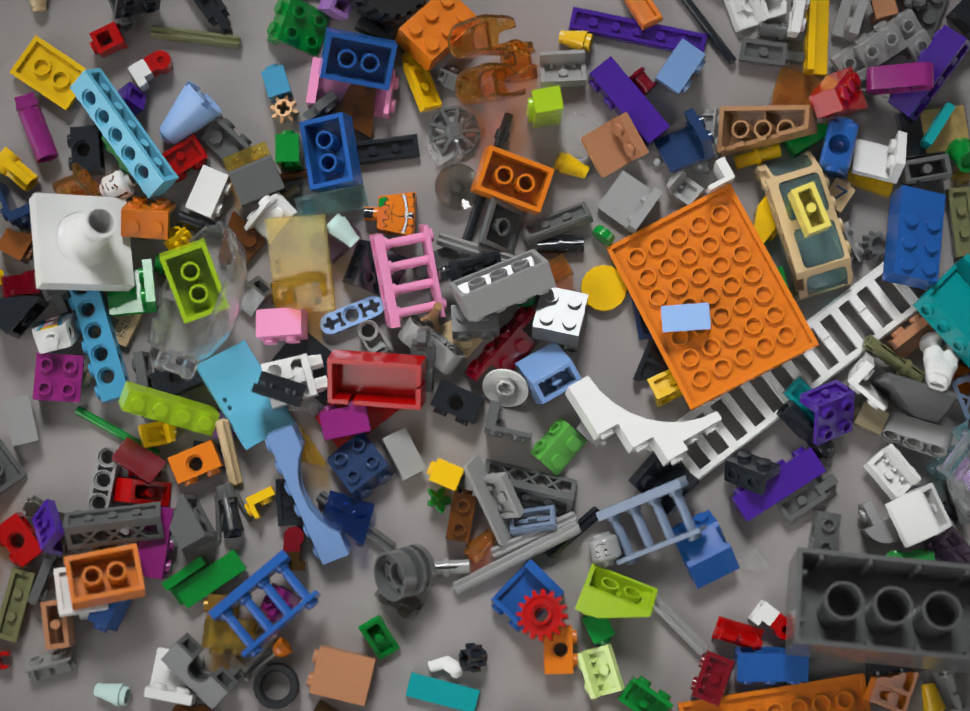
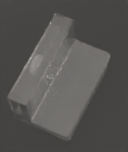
M434 142L426 146L427 157L438 175L462 162V152L460 149L443 158Z

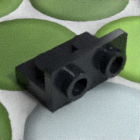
M262 371L258 383L253 384L251 392L300 408L307 386Z

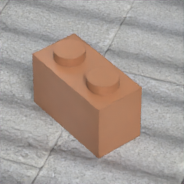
M57 599L40 602L46 650L76 645L73 615L59 617Z

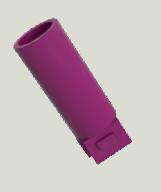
M33 92L15 97L16 110L36 162L45 163L54 160L59 154L39 106L38 99L35 98Z

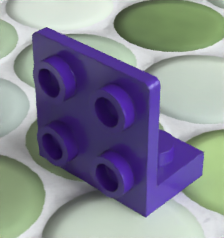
M836 379L800 394L799 402L815 412L813 443L818 446L853 430L855 391Z

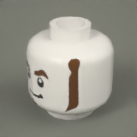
M118 169L102 178L99 189L103 197L127 199L133 196L136 181L130 173L127 174Z

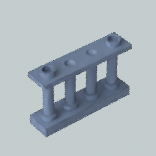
M685 475L596 512L599 521L607 518V521L611 522L625 556L616 560L617 565L626 563L629 566L640 561L639 557L686 538L690 542L702 537L701 532L708 527L706 524L699 527L695 526L682 496V487L689 484ZM668 493L670 497H673L687 529L686 532L676 536L660 502L662 501L661 496ZM648 502L649 506L652 505L666 537V540L654 544L640 512V509H642L640 505ZM626 510L628 514L632 515L645 545V548L635 552L619 519L621 517L620 513Z

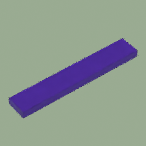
M573 7L568 31H588L593 36L673 52L682 38L704 52L707 34L660 24H655L642 30L635 19Z

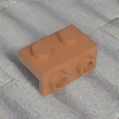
M919 312L908 320L910 322L905 328L901 326L890 334L892 338L886 342L891 350L903 359L919 347V342L923 335L935 331Z

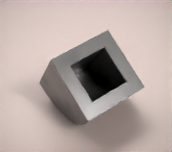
M258 275L246 283L234 302L252 317L256 314V310H260L269 300L275 289Z

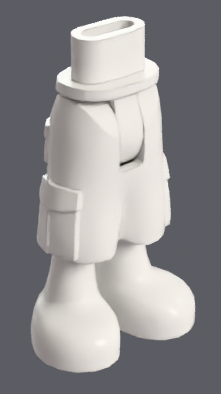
M932 331L923 335L919 342V348L924 353L925 379L930 388L945 391L958 368L960 357L946 342H944L943 349H941L943 338L936 331Z

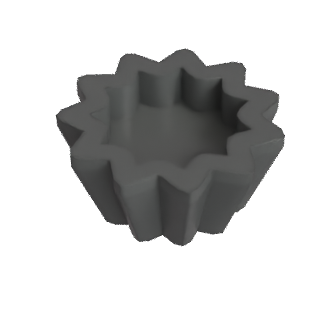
M870 230L868 235L862 236L863 242L860 244L867 261L873 259L877 263L880 259L884 260L887 234L883 235L880 230L876 233Z

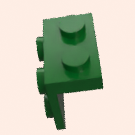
M279 0L274 8L275 17L267 29L268 37L266 41L274 45L284 43L311 56L318 55L330 17L319 11L316 7L301 0Z

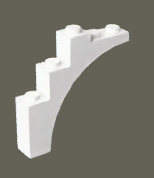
M589 376L568 386L565 395L594 441L600 437L602 440H605L616 432L628 453L635 450L639 453L651 446L663 467L669 463L673 466L684 459L683 455L688 450L686 446H690L699 440L697 436L705 433L709 435L717 430V424L722 420L717 411L702 418L685 422H661L646 419L632 414L613 403L597 388Z

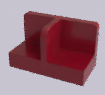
M128 436L112 455V461L129 471V478L132 479L135 475L147 484H151L156 476L160 477L164 473L167 463Z

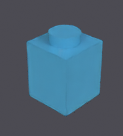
M272 64L267 66L264 71H261L271 103L276 102V97L281 100L286 95L288 97L293 96L283 65Z

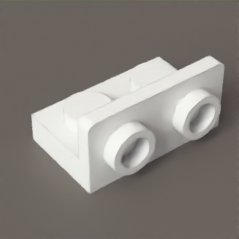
M279 192L272 196H264L258 203L260 207L248 215V222L243 227L246 231L254 227L269 244L277 239L297 214L293 206Z

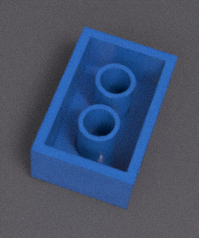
M327 27L318 71L319 77L389 91L398 44L395 40Z
M340 112L299 122L311 191L321 194L363 184L351 116Z

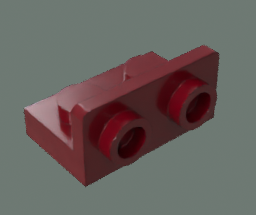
M708 651L707 655L703 654L699 662L700 674L698 677H694L690 687L693 690L691 696L719 707L736 661L712 651Z

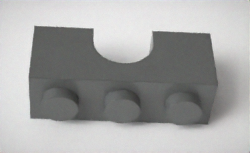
M187 632L161 660L205 704L213 709L238 681L222 665L215 672L204 670L198 660L204 648Z

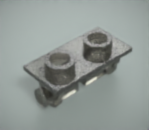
M379 589L375 593L382 604L392 606L398 610L397 613L401 617L411 619L412 621H414L424 606L421 603V599L415 595L393 602L387 600L380 593Z

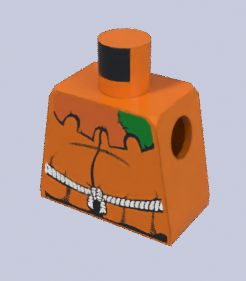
M416 192L379 196L378 207H364V221H377V230L380 233L399 237L415 234Z

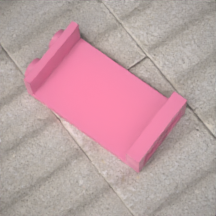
M313 57L306 98L307 106L312 108L313 104L331 90L339 100L336 103L338 106L351 83L320 78L318 71L321 58ZM395 69L392 71L389 91L376 88L374 117L390 119V112H395L396 99H393L394 90L398 91L400 77L396 76Z

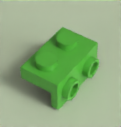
M559 418L550 426L549 431L543 438L535 443L530 453L557 476L587 440L569 423Z

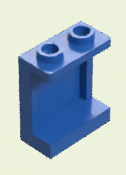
M529 559L491 598L494 602L492 607L501 616L505 613L511 619L508 623L519 632L524 627L518 626L517 622L522 620V618L517 617L516 612H522V608L518 604H525L527 602L524 598L525 595L531 598L533 597V590L539 595L541 590L545 589L547 595L554 591L556 599L562 596L564 591L532 559ZM545 610L541 611L538 614L537 619L545 612Z

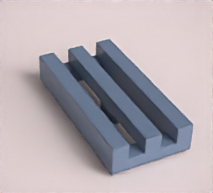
M555 504L523 509L524 513L521 517H516H528L527 519L515 520L516 518H509L512 536L557 529V508ZM549 513H550V515H548V516L536 517V515H542V514H549Z

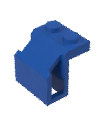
M709 510L692 517L696 527L704 524L707 525L708 528L701 532L702 537L690 542L686 538L674 543L679 550L690 578L698 589L740 568L730 543L726 542L719 523ZM684 522L672 527L675 536L687 531Z

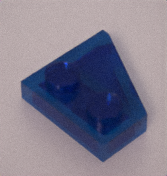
M330 490L323 515L329 521L334 522L344 534H349L356 541V545L362 548L375 504Z

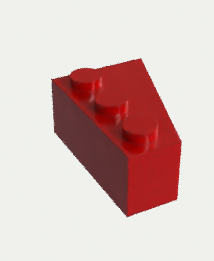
M852 66L827 75L808 97L817 119L846 117L869 108L860 87L859 75L853 71Z

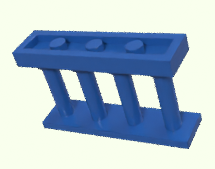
M284 550L276 554L208 612L214 620L226 621L247 648L241 652L243 657L249 658L251 656L254 658L264 649L262 646L306 608L308 611L314 608L319 603L318 598L322 596L317 590L310 594L288 568V562L292 559ZM276 572L283 575L303 600L293 609L288 606L270 584L271 580L269 578ZM257 588L263 589L284 615L274 625L251 599L253 597L251 594ZM239 604L244 605L266 631L255 641L233 615V609Z

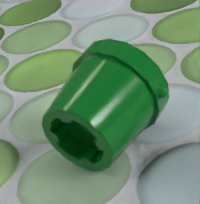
M965 137L957 138L948 145L945 153L949 155L950 163L964 173H970V139Z

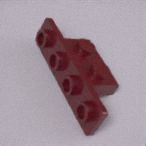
M520 307L517 309L514 317L499 330V337H495L493 341L486 344L483 352L477 359L470 362L465 374L472 380L477 381L490 365L495 369L513 371L516 368L514 363L525 358L536 345L522 330L535 316L536 310L532 307Z

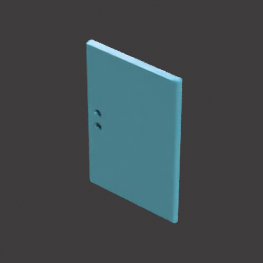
M245 340L195 365L196 370L224 416L229 420L232 429L245 450L266 440V436L270 431L294 422L286 406L273 409L270 398L251 392L253 384L258 383L262 368Z

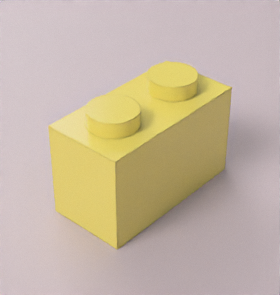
M814 181L792 189L787 196L804 238L824 232L832 226Z

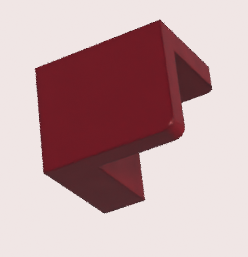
M35 270L25 271L20 275L1 277L4 298L34 296L40 293L39 289H36Z

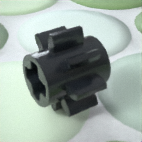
M466 643V649H460L458 657L460 665L464 667V671H471V673L481 672V666H486L488 660L486 650L482 648V644Z

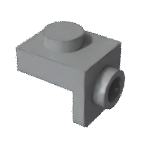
M682 170L673 174L666 185L669 193L686 206L700 199L706 193L703 187L687 177Z

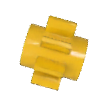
M175 226L169 229V239L163 243L168 250L191 243L190 241L194 237L185 226L182 229L179 226Z

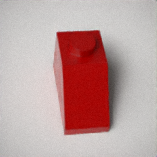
M116 477L114 501L137 504L160 501L161 506H169L172 483L153 481L151 484H147L139 479Z

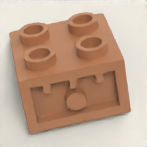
M627 112L609 120L580 138L601 178L649 153Z

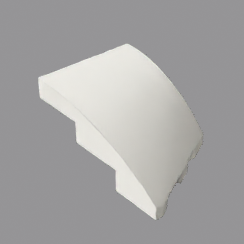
M724 0L735 33L757 26L760 21L765 23L786 14L787 10L786 0Z

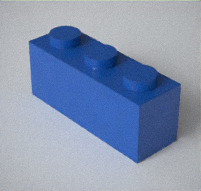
M734 647V661H736L734 676L737 682L747 685L754 682H764L770 685L777 684L778 682H787L793 685L808 682L809 657L785 655V647H761V649L756 648L755 650L752 647Z

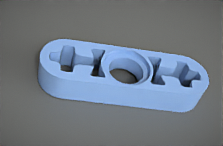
M370 296L330 312L321 318L320 327L325 334L335 335L359 325L362 321L377 318L384 312L382 300L377 296ZM371 301H374L375 304L380 303V306L377 307L378 312L366 311L367 317L363 318V313L358 306L363 304L365 309L370 307ZM350 309H355L359 313V318L355 322H349L346 319V313ZM341 313L342 320L346 324L342 327L341 322L334 325V330H330L329 327L325 328L324 325L327 324V319L331 318L332 321H336L339 319L337 315Z

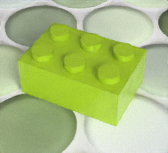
M204 238L159 254L184 324L229 308Z

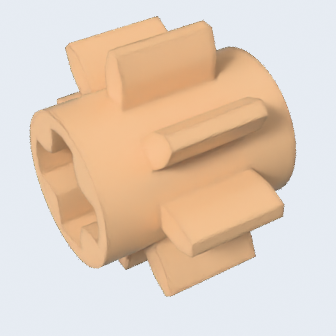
M288 95L281 100L276 97L275 106H270L272 111H276L272 118L274 120L280 118L282 125L285 124V121L289 120L291 123H294V115H299V111L293 109L297 105L296 100L290 103ZM285 106H287L289 111H285V114H282L280 110H284Z

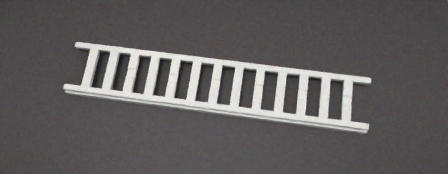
M884 261L807 320L810 329L812 328L838 363L828 370L814 351L810 350L803 355L820 377L809 384L790 360L782 364V366L793 380L800 376L814 389L824 385L868 351L862 347L864 340L838 309L847 300L875 334L873 336L879 341L918 312L913 306L918 298L909 286L893 283L911 306L901 314L876 283L875 279L883 273ZM864 287H867L893 320L884 328L857 296V293ZM829 314L856 347L847 356L820 323ZM771 371L761 375L783 404L789 401L782 394L785 389ZM750 382L740 387L765 418L756 427L729 393L692 411L690 410L676 421H690L701 413L704 416L714 413L710 406L721 399L747 432V434L736 441L720 421L717 424L718 429L716 431L728 448L719 455L702 434L697 436L699 440L696 443L710 462L699 469L687 452L683 455L684 459L681 462L699 481L722 464L725 459L731 457L780 419L776 415L778 410L773 413ZM651 446L647 447V450H649L650 452L653 451Z

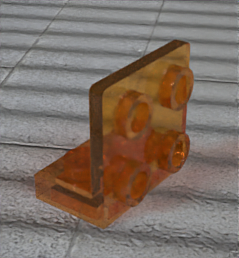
M781 67L768 105H811L808 97L822 82V79Z

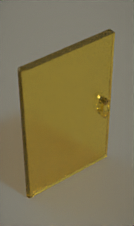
M325 213L265 218L276 308L301 306L307 312L335 311L336 305Z

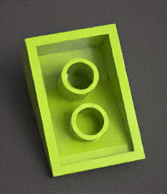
M592 563L575 609L584 615L596 618L650 617L658 589Z

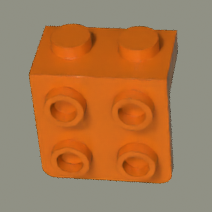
M134 196L133 199H130L121 208V237L168 240L170 214L176 208V203L170 202L168 198H156V201L147 200V197Z

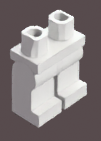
M306 353L261 364L262 371L305 384L307 387L303 400L319 396L318 393L327 390V376L314 379L312 370L324 367L321 354L308 356ZM270 398L273 409L289 405Z

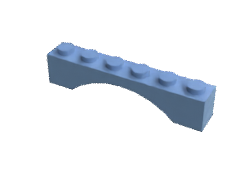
M296 421L270 431L266 436V447L270 453L273 452L277 460L275 461L276 469L285 478L284 486L289 496H293L295 501L294 509L297 516L302 517L305 523L303 529L307 538H311L313 541L315 557L321 559L322 564L325 565L349 555L352 548L343 527L324 516L313 504L306 491L301 471L302 452L305 441Z

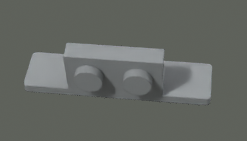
M474 455L464 465V470L500 546L505 545L512 537L508 518L521 517L524 510L507 472L488 474L480 456Z

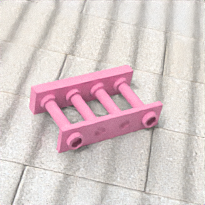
M426 224L418 225L420 233L392 239L384 238L383 234L379 233L369 235L386 325L389 328L401 327L400 320H402V317L430 312L435 302H440L443 305L439 317H445L447 303L445 297L441 295L432 248L434 234L432 229ZM422 242L424 256L396 262L388 261L386 252L390 248ZM426 265L428 279L401 285L392 284L391 275L395 271ZM430 288L432 302L404 308L397 307L395 298L399 294Z

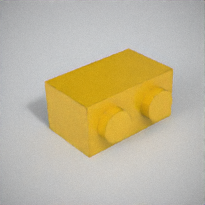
M438 458L436 462L431 461L426 474L430 475V481L456 491L464 473V468Z

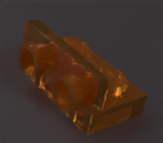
M77 162L72 164L73 175L52 183L53 191L57 194L101 196L100 183L97 180L95 181L88 171L83 169Z

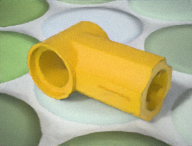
M5 146L0 152V173L5 177L8 176L15 184L27 192L37 184L40 177L21 162L22 159Z

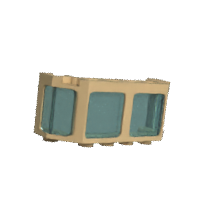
M807 151L798 157L771 165L757 166L753 173L756 182L761 181L762 191L765 190L792 274L790 280L795 287V290H792L794 300L799 301L850 285L853 279L850 257L851 246L849 241L844 239L842 233L844 225L841 218L837 217L835 211L837 203L834 196H830L828 187H830L829 178L826 173L823 174L816 158L810 151ZM814 181L832 226L824 232L804 238L787 195L792 189Z

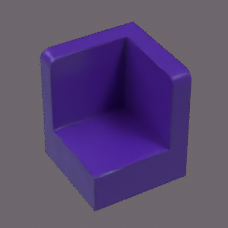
M128 82L117 91L134 116H137L144 110L148 94L134 84Z

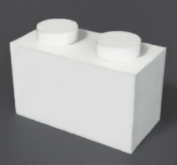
M203 165L185 208L192 213L202 215L214 221L216 216L219 217L224 208V204H222L225 195L229 196L233 187L229 175Z

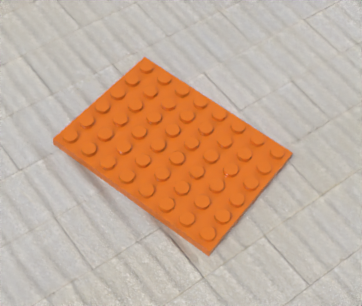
M730 183L606 247L691 411L819 346L817 339ZM710 303L711 329L663 332L661 306Z

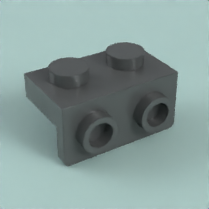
M451 305L453 339L467 342L471 338L493 340L495 337H499L498 313L493 312L486 315L480 321L469 322L462 314L459 305Z

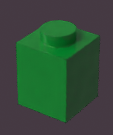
M587 615L580 617L594 645L599 643L602 646L613 640L611 636L615 635V632L608 618H596Z

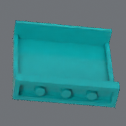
M966 254L955 262L938 279V283L931 286L913 306L970 368V255Z

